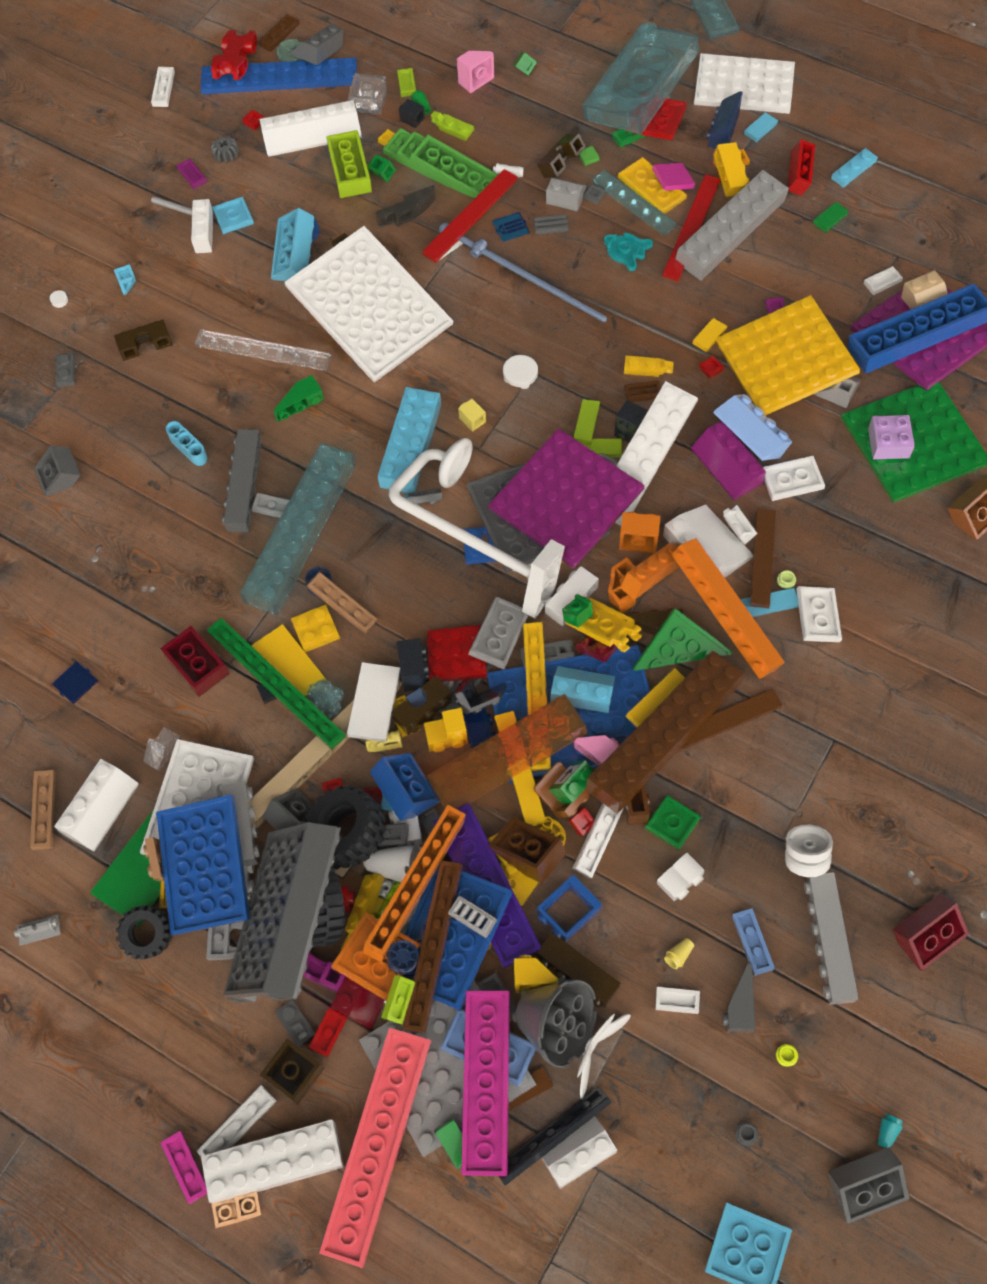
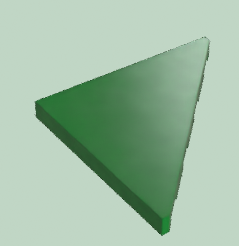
M673 608L632 667V670L637 671L705 659L712 651L720 656L730 655L733 652L676 608Z

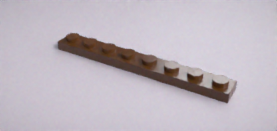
M440 862L413 980L415 985L403 1024L404 1030L426 1034L451 916L448 912L455 902L463 867L461 863Z

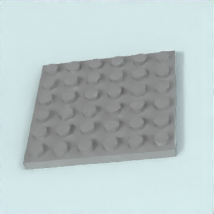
M475 980L469 991H481ZM466 999L461 1008L466 1011ZM436 1000L432 1002L426 1034L404 1030L403 1024L389 1021L359 1040L375 1071L389 1028L431 1040L406 1124L423 1157L442 1146L434 1129L450 1118L454 1119L461 1133L463 1130L464 1060L440 1049L458 1010ZM528 1070L520 1086L509 1082V1102L536 1086Z

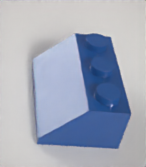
M411 753L382 757L370 771L399 821L415 818L440 802L439 797Z

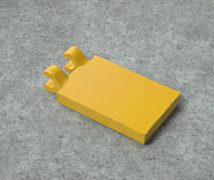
M590 597L588 599L592 601L593 616L579 628L566 622L567 625L609 647L615 644L621 652H626L630 648V646L626 645L629 641L626 637L627 635L634 641H638L642 637V635L638 634L641 627L634 625V619Z

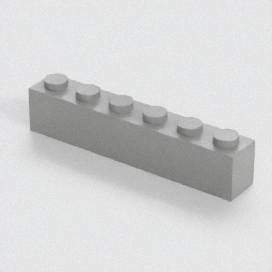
M832 872L817 877H808L806 882H804L805 894L809 895V915L813 916L811 929L812 934L816 935L817 938L815 951L821 960L819 973L821 978L824 977V998L828 999L829 1005L854 1003L858 999V993L835 874Z

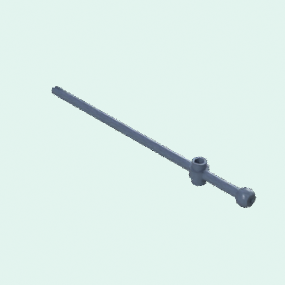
M442 223L439 226V233H441L449 225V223ZM465 236L459 239L460 242L472 248L470 254L473 257L478 258L479 255L483 254L601 322L607 321V317L486 249L488 244L484 239L480 238L475 242Z

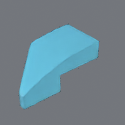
M130 264L114 269L124 296L127 295L136 282Z

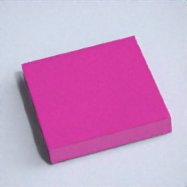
M683 163L653 165L652 170L665 191L694 188L695 182Z

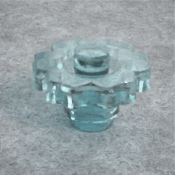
M324 679L311 684L308 690L309 701L328 719L338 715L341 710L340 702L344 697L343 691L339 687L332 686L330 681Z

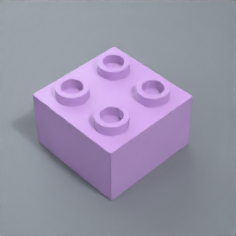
M873 416L868 428L873 459L910 458L915 447L910 416Z

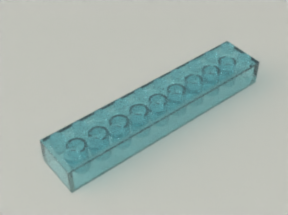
M320 443L240 592L245 604L275 615L279 614L356 466L352 453Z

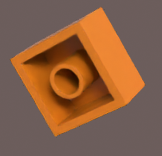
M623 512L619 550L656 553L660 516L651 513Z

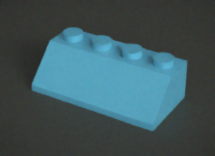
M300 208L278 218L271 272L272 280L287 281L309 265L314 216Z

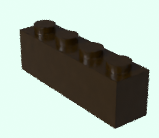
M553 933L550 934L537 952L538 961L547 969L551 967L555 970V975L562 981L578 979L589 984L596 997L595 1000L593 999V1003L597 1007L602 1005L606 1008L620 989L621 983Z

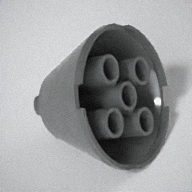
M578 979L533 989H524L521 993L517 1009L513 1013V1021L517 1023L519 1029L549 1065L556 1068H565L570 1066L569 1062L574 1058L579 1059L587 1042L594 1033L597 1010L594 1009L593 999L595 1000L596 997L591 986Z

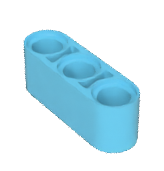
M172 421L167 424L166 432L170 441L193 464L197 466L204 465L208 457L203 445L179 422Z

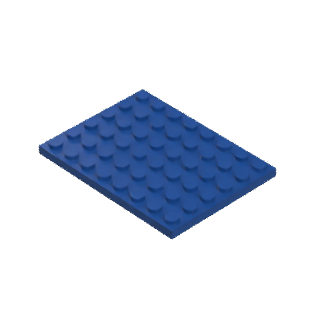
M638 645L630 646L626 652H621L617 649L605 663L588 655L545 662L551 767L555 763L561 762L567 769L573 762L585 760L592 768L598 767L574 748L576 738L606 735L608 738H614L621 745L637 728L625 716L650 692L645 670H632V667L641 656ZM522 666L487 673L489 689L505 683L507 686L500 699L501 701L493 706L494 714L496 716L514 711L531 768L526 668ZM557 667L615 676L609 713L551 703V689ZM551 716L571 717L569 738L550 737ZM499 734L509 784L514 783ZM549 770L531 772L533 778L536 779L542 778Z

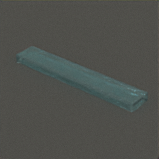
M603 170L593 178V183L596 186L606 190L608 195L662 235L666 236L676 228L677 223L607 171Z

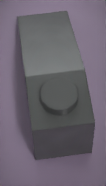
M747 964L726 1008V1013H722V1025L726 1026V1032L753 1033L755 1030L752 964Z

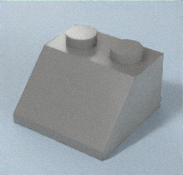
M557 177L551 178L546 190V204L578 212L583 194L586 192L588 185Z

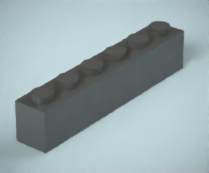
M238 429L237 436H234L233 441L235 451L231 453L233 464L229 468L228 498H225L224 501L226 512L222 515V524L225 525L227 532H249L262 443L259 430Z

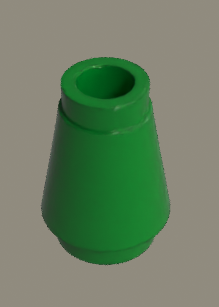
M421 90L413 92L411 95L412 101L424 106V115L429 114L432 109L425 93Z

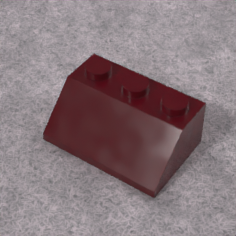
M940 893L892 929L899 946L921 971L969 935L957 903Z
M345 977L330 1007L332 1010L348 1017V1019L372 1029L385 1000Z

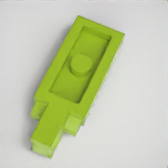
M436 111L431 114V122L435 123L439 130L464 141L474 131L473 125L450 115H442Z

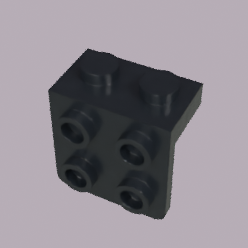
M470 677L462 680L455 693V700L463 708L465 714L471 712L475 714L487 705L494 706L498 704L507 686L505 683H502L478 694Z

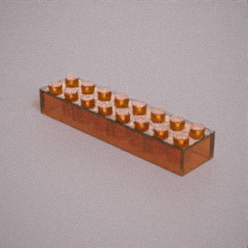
M563 694L427 775V778L444 807L446 808L447 805H450L457 809L465 804H471L510 781L516 775L570 745L576 738H582L587 735L586 725L567 696Z

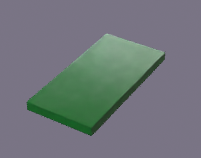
M154 809L90 891L91 895L122 916L134 907L147 905L155 907L160 900L161 881L158 882L149 876V857L140 853ZM140 920L136 925L140 927L144 920Z

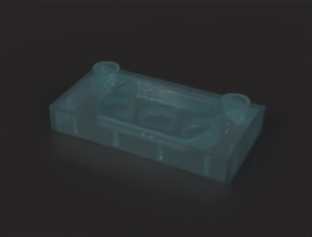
M651 22L641 23L582 104L584 119L642 134L698 54V35L657 27L656 24Z

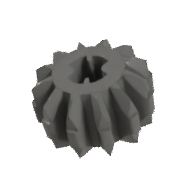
M222 136V138L217 137L216 141H212L211 152L215 160H218L220 163L225 161L227 164L228 161L233 162V158H237L239 148L235 139H232L230 136L226 138Z

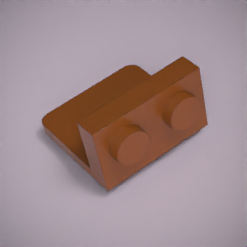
M561 762L555 763L534 786L536 794L557 818L572 817L577 813L579 805L590 798V793L585 789L573 803L561 804L549 791V788L566 771Z

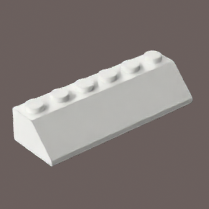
M354 100L259 119L268 157L327 145L326 136L358 130L359 137L362 138Z

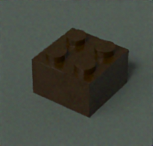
M286 1039L260 1076L298 1105L325 1068L290 1040Z

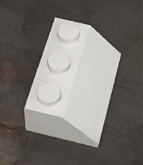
M594 1116L544 1155L542 1160L558 1188L561 1189L614 1155L617 1149L606 1130Z

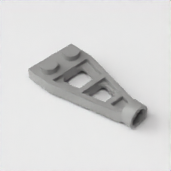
M244 921L208 928L207 960H230L234 958L237 947L230 946L231 930H242Z

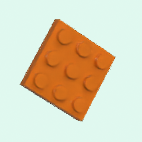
M365 912L331 968L387 1001L394 975L401 977L402 975L394 973L387 964L388 954L381 963L363 953L364 944L378 922L377 918ZM399 933L395 942L400 940L410 941L416 946L417 950L420 947L419 943L402 933Z

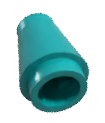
M886 1113L884 1118H881L877 1144L884 1148H891L903 1129L901 1126L903 1121Z

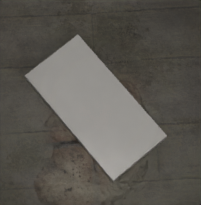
M495 597L468 655L505 669L522 632L523 623H526L529 616L522 612L523 607Z

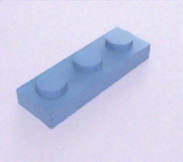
M753 909L732 914V919L749 964H752L753 976L773 971L775 967Z

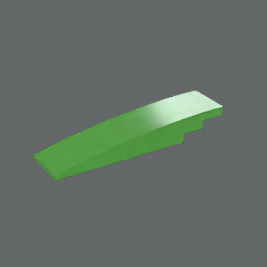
M400 128L383 148V154L472 198H476L498 176L495 172L432 136L427 135L425 138L415 131L411 134Z

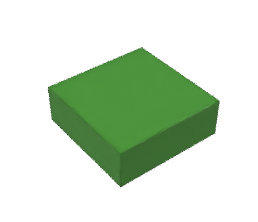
M593 146L584 148L578 155L584 166L599 161V155Z

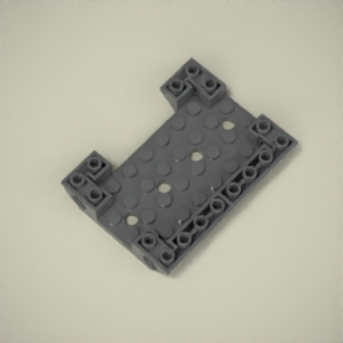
M307 822L268 833L249 901L251 920H246L243 923L223 994L234 1003L255 1002L258 996L275 1001L297 999L302 988L301 980L307 968L306 961L313 945L312 937L318 925V914L324 902L323 895L329 883L328 875L334 863V852L340 840L339 833L341 828Z

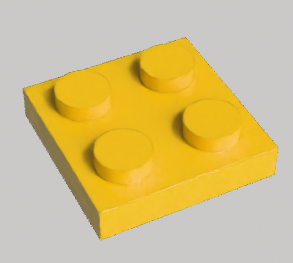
M326 605L291 618L305 653L340 639Z

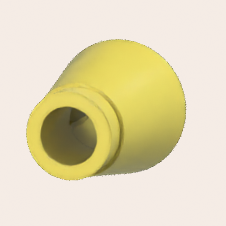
M684 938L668 950L664 957L666 963L673 969L682 967L694 948L693 942L688 938Z

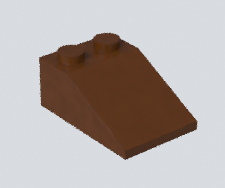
M514 817L509 820L488 845L492 851L522 874L541 884L566 855L561 838Z

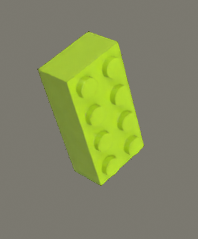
M358 130L326 136L340 198L372 192L370 176Z

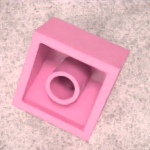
M468 51L457 58L458 83L469 93L474 92L494 78L493 52Z

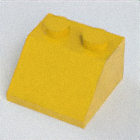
M520 955L519 958H514L516 993H522L524 989H533L558 983V978L536 958H531V955Z

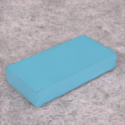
M765 112L745 129L744 135L758 142L777 125L778 120Z

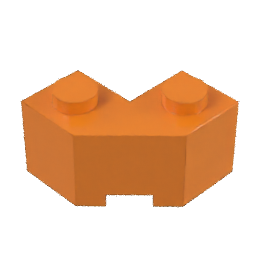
M627 557L611 568L610 585L608 588L609 602L622 614L636 605V599L634 600L620 588L627 572L635 567Z

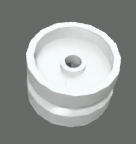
M799 825L792 828L786 837V866L793 873L804 877H817L825 874L831 865L832 836L827 830L815 825Z

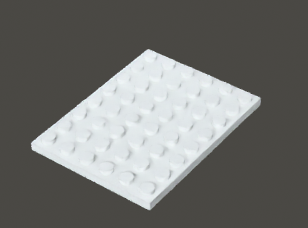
M365 226L285 281V286L374 383L453 325V320Z

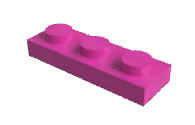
M179 1131L160 1142L188 1204H192L207 1195L205 1180L183 1132Z

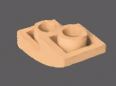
M257 1192L237 1196L234 1199L211 1205L215 1228L261 1215Z

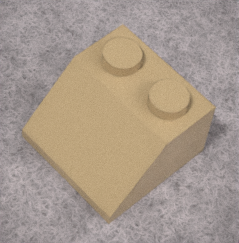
M934 270L904 283L901 298L910 309L945 296L948 292L944 280Z

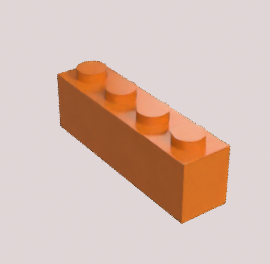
M670 542L628 571L620 588L635 600L679 567L671 555L678 546Z

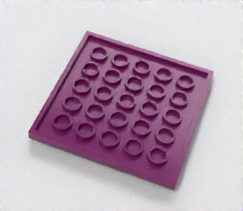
M946 287L948 294L952 293V291ZM903 289L853 323L850 330L856 333L911 310L901 298ZM987 323L892 363L927 391L987 347Z
M558 428L489 503L488 509L540 544L543 548L551 539L565 546L562 561L574 569L645 487L644 484Z

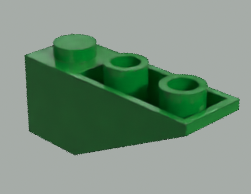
M313 375L296 382L275 407L273 413L276 422L285 420L289 416L302 412L304 409L324 400L322 390Z

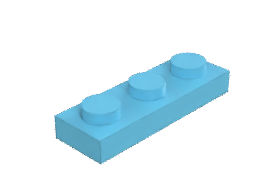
M865 148L835 171L831 179L844 188L876 163L878 157Z

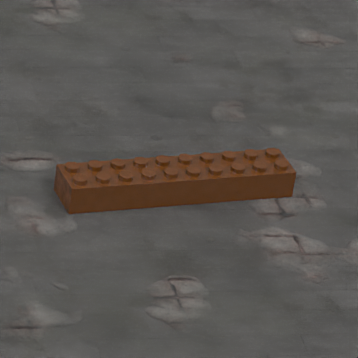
M712 651L588 777L586 790L618 814L740 686L744 673Z

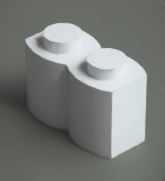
M686 853L657 880V884L673 901L678 898L682 900L689 893L687 890L692 885L697 886L704 879L702 875L705 870Z

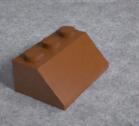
M983 475L947 508L953 522L974 540H978L987 531V475Z

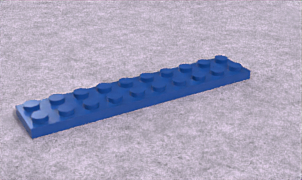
M356 57L325 59L318 65L305 60L248 64L247 71L240 80H233V74H225L220 79H213L211 66H202L200 90L202 94L357 85Z

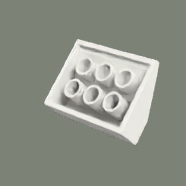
M707 505L680 514L664 525V538L669 543L672 542L678 547L685 542L697 538L724 578L753 558V554Z

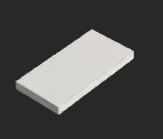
M362 662L347 737L381 742L387 741L392 717L391 712L393 711L401 673L400 667Z

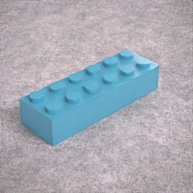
M409 387L405 388L378 473L380 488L389 489L406 468L421 453L429 449L442 406L440 393ZM422 469L400 492L411 493L416 491Z

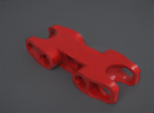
M229 30L224 35L221 44L223 54L214 55L212 59L211 72L213 79H220L225 74H233V80H240L245 75L248 68L246 55L255 54L257 50L256 31L250 30L246 35L238 36L236 35V30Z

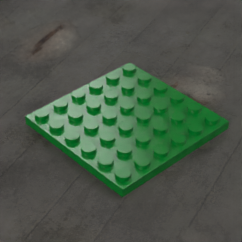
M940 382L927 391L920 385H917L841 415L843 423L893 503L987 467V453ZM909 415L915 446L910 458L873 459L868 431L872 417Z

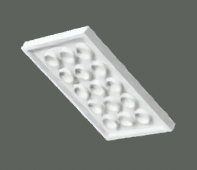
M701 53L694 105L717 107L721 105L723 99L742 91L740 109L790 114L795 62Z
M177 739L140 853L145 855L143 846L146 845V838L154 837L159 839L157 811L222 797L221 785L245 781L247 784L254 757Z

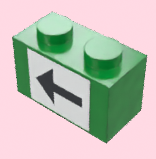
M585 760L575 761L549 788V791L561 804L573 803L586 789L587 779L594 770Z

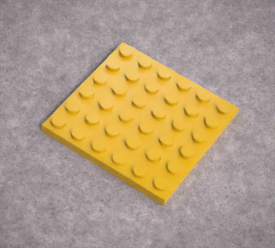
M811 295L716 338V344L747 396L751 398V402L755 406L760 407L764 411L763 414L765 416L860 373V368Z

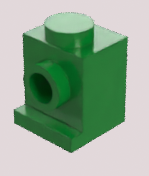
M375 154L367 166L372 175L384 180L386 183L389 182L396 171V168L389 160Z
M576 594L575 599L562 609L564 621L579 628L593 616L592 601Z

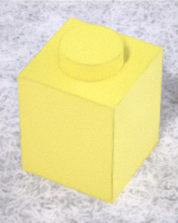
M473 399L464 402L458 408L459 419L472 432L486 423V412Z

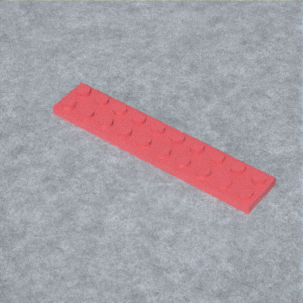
M389 1028L319 1254L364 1268L431 1040Z

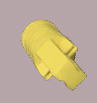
M399 730L389 732L386 742L366 739L367 751L381 752L402 748Z

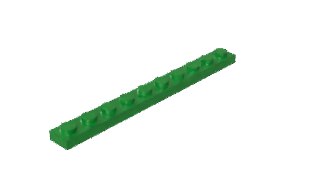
M222 618L207 629V632L330 750L346 738L345 734Z

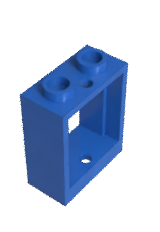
M573 874L537 907V918L543 925L548 924L553 929L551 931L553 934L567 942L602 910V903ZM571 889L590 911L565 932L546 911Z

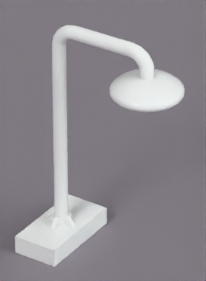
M462 438L453 443L447 451L429 449L421 453L389 488V498L392 503L526 576L528 584L522 612L535 619L545 607L546 600L554 595L565 546L551 539L532 562L531 566L402 497L400 491L430 460L441 461L439 466L440 485L444 488L452 487L467 468L472 455L473 445L470 439Z

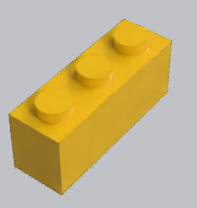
M736 142L719 144L713 155L725 196H735L750 182L745 173V164L742 163L741 151L738 149Z

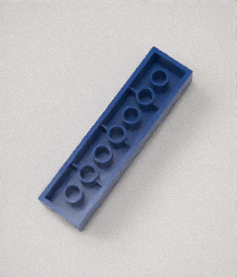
M973 283L851 334L847 350L863 371L869 373L987 323V298Z

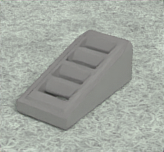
M458 896L448 912L452 918L487 938L497 922L496 918L461 896ZM470 909H472L473 911L469 915L468 919L465 920V917L469 913ZM480 914L476 923L473 925L472 923L475 920L476 916ZM487 918L488 920L482 930L479 929L484 919Z

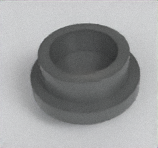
M744 1122L737 1127L735 1135L740 1144L750 1146L757 1141L758 1131L753 1124Z

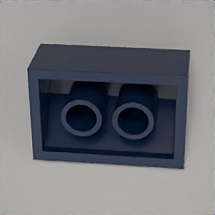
M742 91L723 99L721 105L717 106L716 118H713L711 123L712 130L709 129L707 134V140H709L708 147L716 149L719 144L730 143L739 118Z

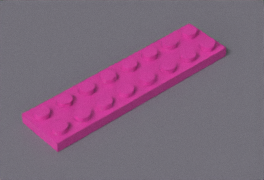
M467 991L461 1169V1175L507 1176L510 991Z

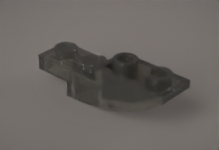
M432 185L403 196L404 202L375 212L379 228L394 222L398 227L421 215L436 199L435 186Z

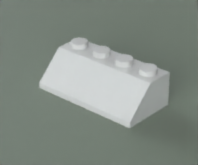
M100 759L54 827L61 834L95 852L139 786V783L117 767Z

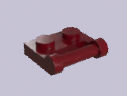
M588 635L576 644V649L579 652L604 663L618 649L615 644L609 647L599 641H596L592 647L588 646L594 640V638Z

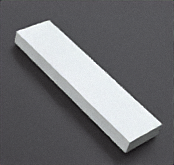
M602 803L572 869L587 878L593 877L623 809L616 814Z
M260 1085L196 1152L203 1156L232 1148L277 1101Z

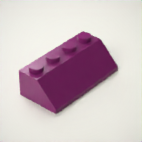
M722 421L708 428L691 447V450L733 500L738 499L764 483L766 475L764 468Z

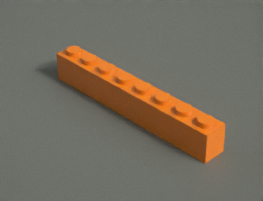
M697 538L681 544L671 555L757 677L761 679L777 670L785 663Z
M447 805L366 940L363 953L381 963L383 962L390 947L395 942L439 867L440 862L463 826L466 814Z

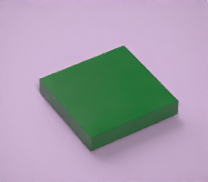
M666 795L645 826V829L675 849L680 850L701 819V816Z

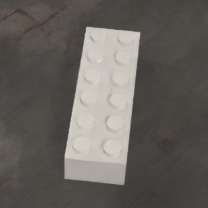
M332 1119L201 1156L208 1200L212 1204L345 1167L336 1123Z

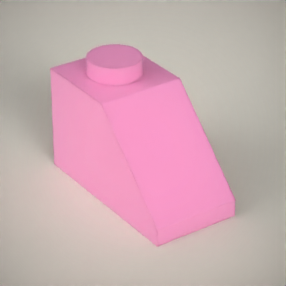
M606 735L576 738L574 741V748L598 767L620 746L618 741L614 738H608Z

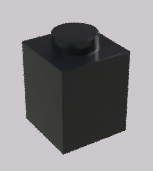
M407 99L399 107L400 121L417 128L425 118L424 106Z

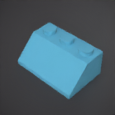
M558 666L551 689V703L609 713L615 676Z

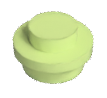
M785 570L779 573L777 583L784 589H790L796 583V576L793 572Z

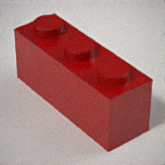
M801 139L792 149L787 183L788 191L802 196L811 185L815 144Z

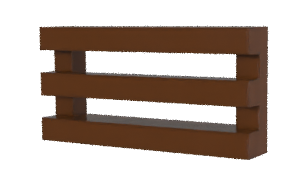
M659 380L624 385L625 396L630 402L653 400L661 390Z

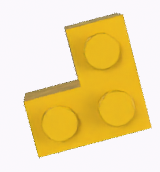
M462 708L442 711L443 719L424 723L429 752H441L445 748L450 747L461 748L468 744Z

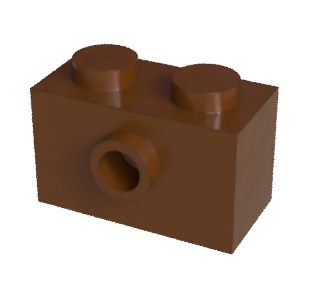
M645 785L625 806L627 825L648 823L650 797L649 794H646Z

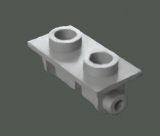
M58 914L17 925V929H14V935L18 937L19 945L61 935Z

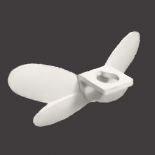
M613 1014L601 1026L595 1036L592 1035L587 1042L577 1074L578 1078L582 1072L580 1084L581 1099L584 1098L587 1089L591 1054L598 1042L622 1028L630 1019V1014H625L611 1023L615 1016Z

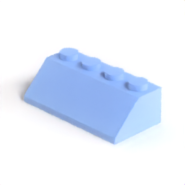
M734 395L713 412L762 461L780 458L792 443L788 438L789 435L785 431L780 430L774 420L767 418L763 414L764 411L760 407L755 406L747 395Z

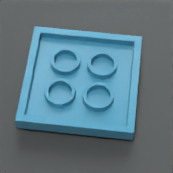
M725 1203L704 1272L732 1284H777L792 1229Z

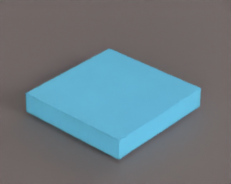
M243 196L212 207L223 234L254 224Z

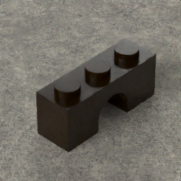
M579 133L565 134L537 163L544 178L558 177L567 167L564 161L571 157H577L586 146Z
M164 319L114 335L123 361L140 356L139 347L146 342L153 343L156 350L173 345Z
M434 676L421 687L422 695L427 699L424 705L414 707L405 700L391 712L393 720L407 735L417 732L426 720L433 719L438 710L446 708L451 703V690L437 676Z

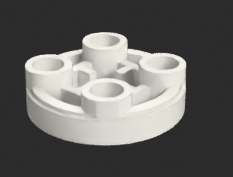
M526 355L510 357L503 366L504 381L522 389L529 388L530 384L538 376L537 363Z

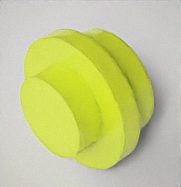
M783 1044L776 1051V1059L782 1066L790 1067L797 1062L798 1052L792 1045Z

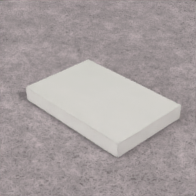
M814 456L763 467L766 471L764 482L772 501L825 488Z
M798 586L796 591L803 641L840 642L842 635L835 588Z

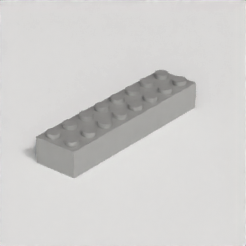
M762 170L678 249L676 260L684 265V269L702 281L785 202L789 188Z

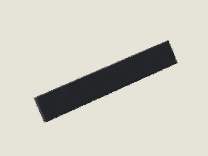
M598 1086L508 1156L507 1176H498L503 1184L506 1186L612 1103L610 1098Z

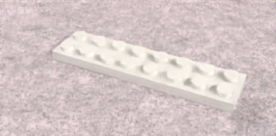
M666 381L616 466L644 484L645 487L625 512H633L698 401L697 397ZM622 515L615 522L620 526L622 523Z

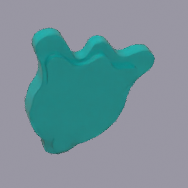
M624 233L622 236L608 234L604 237V244L607 247L610 258L616 262L623 263L629 271H635L637 268L635 259L643 260L645 258V251L653 247L651 239H639L629 233Z

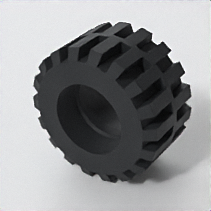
M150 905L134 907L124 913V917L118 921L120 925L116 927V932H118L116 941L120 942L119 948L125 950L124 954L127 956L131 955V958L143 960L155 957L163 953L162 951L167 949L168 943L172 940L169 919L167 918L168 914L162 912L158 907ZM140 920H148L155 927V937L148 945L139 943L134 935L135 926Z

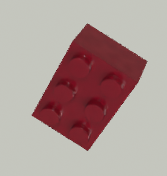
M189 626L160 648L167 661L198 697L230 674L226 665L192 626Z

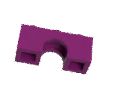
M309 952L306 961L307 968L302 977L338 993L346 976L332 969L333 963L323 962Z

